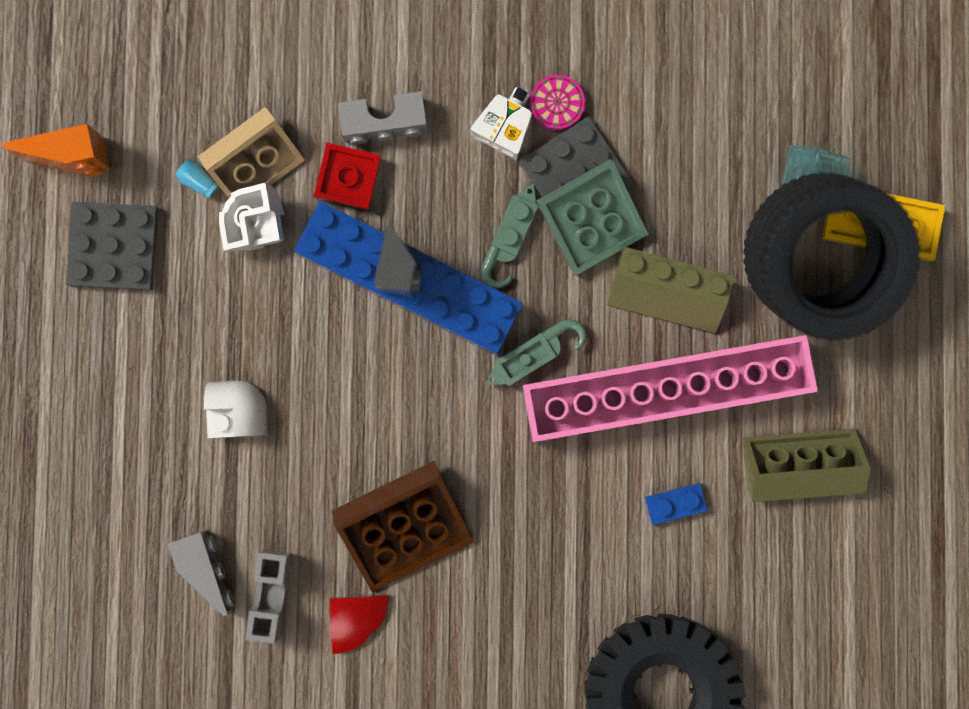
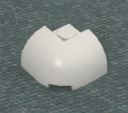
M262 183L230 193L232 196L225 203L223 211L219 212V225L224 251L255 250L264 248L265 245L284 241L280 216L285 214L281 200L271 185Z
M237 380L208 382L206 384L204 409L207 414V438L268 435L266 400L257 387L249 382Z

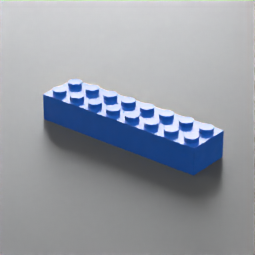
M319 201L294 249L298 256L496 356L498 355L522 307V302L405 243L403 244L416 262L418 270L421 271L422 282L420 291H414L413 298L381 292L376 288L374 282L385 233Z

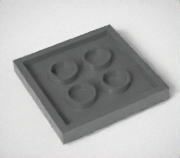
M589 116L524 157L518 163L530 182L534 184V188L541 198L609 159L613 160L627 191L635 186Z
M72 202L66 285L153 291L159 208L147 205Z

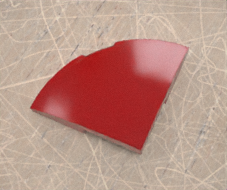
M389 594L330 598L332 654L348 652L366 642V639L383 622L388 607Z

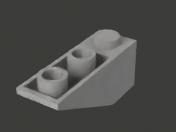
M206 530L168 543L176 571L222 616L233 612L234 598L231 591L225 588L223 579L226 577L221 562L217 563L214 554L217 548L213 536H208Z

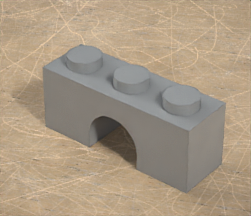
M422 91L394 95L395 109L385 119H377L370 115L366 99L338 103L342 136L345 142L359 145L366 143L367 139L378 138L379 141H388L394 139L395 135L405 134L406 137L422 135V132L427 131Z
M265 549L258 552L254 576L256 595L253 607L249 611L245 640L275 644L280 639L292 553Z

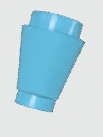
M187 159L175 174L180 179L179 183L205 195L207 198H210L219 187L197 161L193 162Z

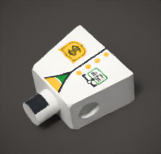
M515 87L509 99L497 94L472 125L470 136L517 160L532 118V112L524 108L530 94L518 87Z

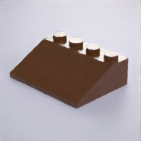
M435 461L332 510L335 528L372 592L474 543Z

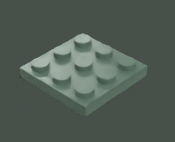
M610 159L536 201L575 276L648 235L613 160Z

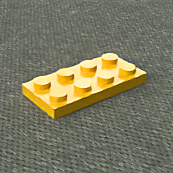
M889 194L903 205V209H906L909 213L908 217L914 221L913 225L917 229L916 234L920 240V259L934 261L945 205ZM837 212L826 215L822 239L866 248V236L863 226L853 212Z

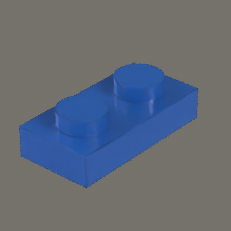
M700 483L644 497L651 525L707 511Z

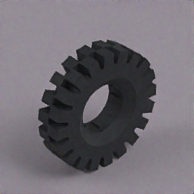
M657 614V617L644 615L634 618L635 622L631 624L623 623L613 630L615 634L609 639L605 637L597 648L598 653L596 657L591 658L587 669L588 679L585 680L584 692L587 709H635L633 700H637V696L633 694L638 678L642 679V673L653 666L658 665L659 668H662V664L674 665L679 667L678 671L681 674L684 672L688 674L692 683V688H689L692 700L688 709H745L741 704L742 698H746L744 682L740 680L739 673L741 671L736 660L730 655L727 647L710 631L698 625L695 621L682 616L677 618L672 614Z

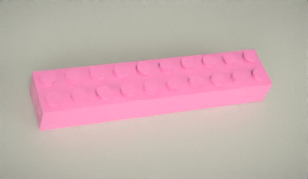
M807 335L522 386L532 442L818 392Z

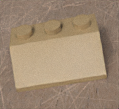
M266 107L197 156L206 171L228 198L232 196L230 193L242 188L262 183L272 185L305 161Z

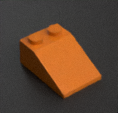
M88 124L2 143L3 149L23 161L85 175L86 177L100 176L103 174L102 171L111 169L104 137Z

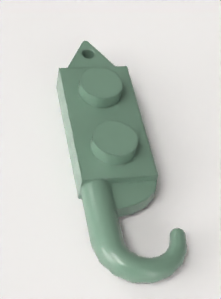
M531 184L517 195L513 194L482 264V280L486 285L494 289L507 287L513 279L512 276H508L504 281L497 282L493 280L491 272L496 261L511 262L518 255L539 207L536 204L534 184Z
M566 319L560 321L495 361V366L486 381V385L507 384L509 387L556 358L561 349L557 336L569 329H573L579 334V341L574 346L575 350H579L586 342L587 334L585 328L576 320ZM494 377L495 382H491L490 378Z

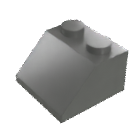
M386 226L374 285L381 292L413 298L414 291H420L422 282L421 271L418 270L416 262L393 227Z

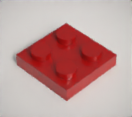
M326 142L313 197L369 211L382 159L381 155Z

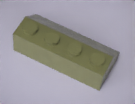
M624 247L620 252L607 305L715 334L727 307L735 276Z
M855 429L743 438L746 482L752 502L861 494L867 491L871 468Z

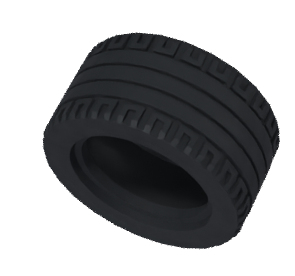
M819 172V174L810 173L808 176L802 175L799 179H792L789 183H784L781 185V188L774 190L770 196L768 195L766 201L763 204L761 203L760 208L754 213L753 220L749 223L750 226L746 232L747 237L744 240L745 249H743L745 259H743V263L746 266L745 273L748 274L747 279L752 284V290L756 293L758 299L773 313L799 332L805 333L808 336H814L818 339L825 338L826 340H841L842 338L851 339L852 337H859L861 334H867L877 329L881 324L893 317L895 312L903 306L910 291L913 289L917 272L919 271L920 240L916 234L917 229L913 225L914 221L908 217V211L903 209V205L897 202L893 196L863 181L831 172L828 174ZM837 212H853L861 222L866 236L865 257L858 273L846 286L834 293L815 297L801 295L792 275V257L800 237L810 225L826 215Z

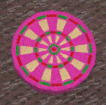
M557 74L547 76L539 81L531 92L530 110L532 116L540 126L548 130L569 129L579 121L584 112L585 97L583 90L575 80L568 76Z

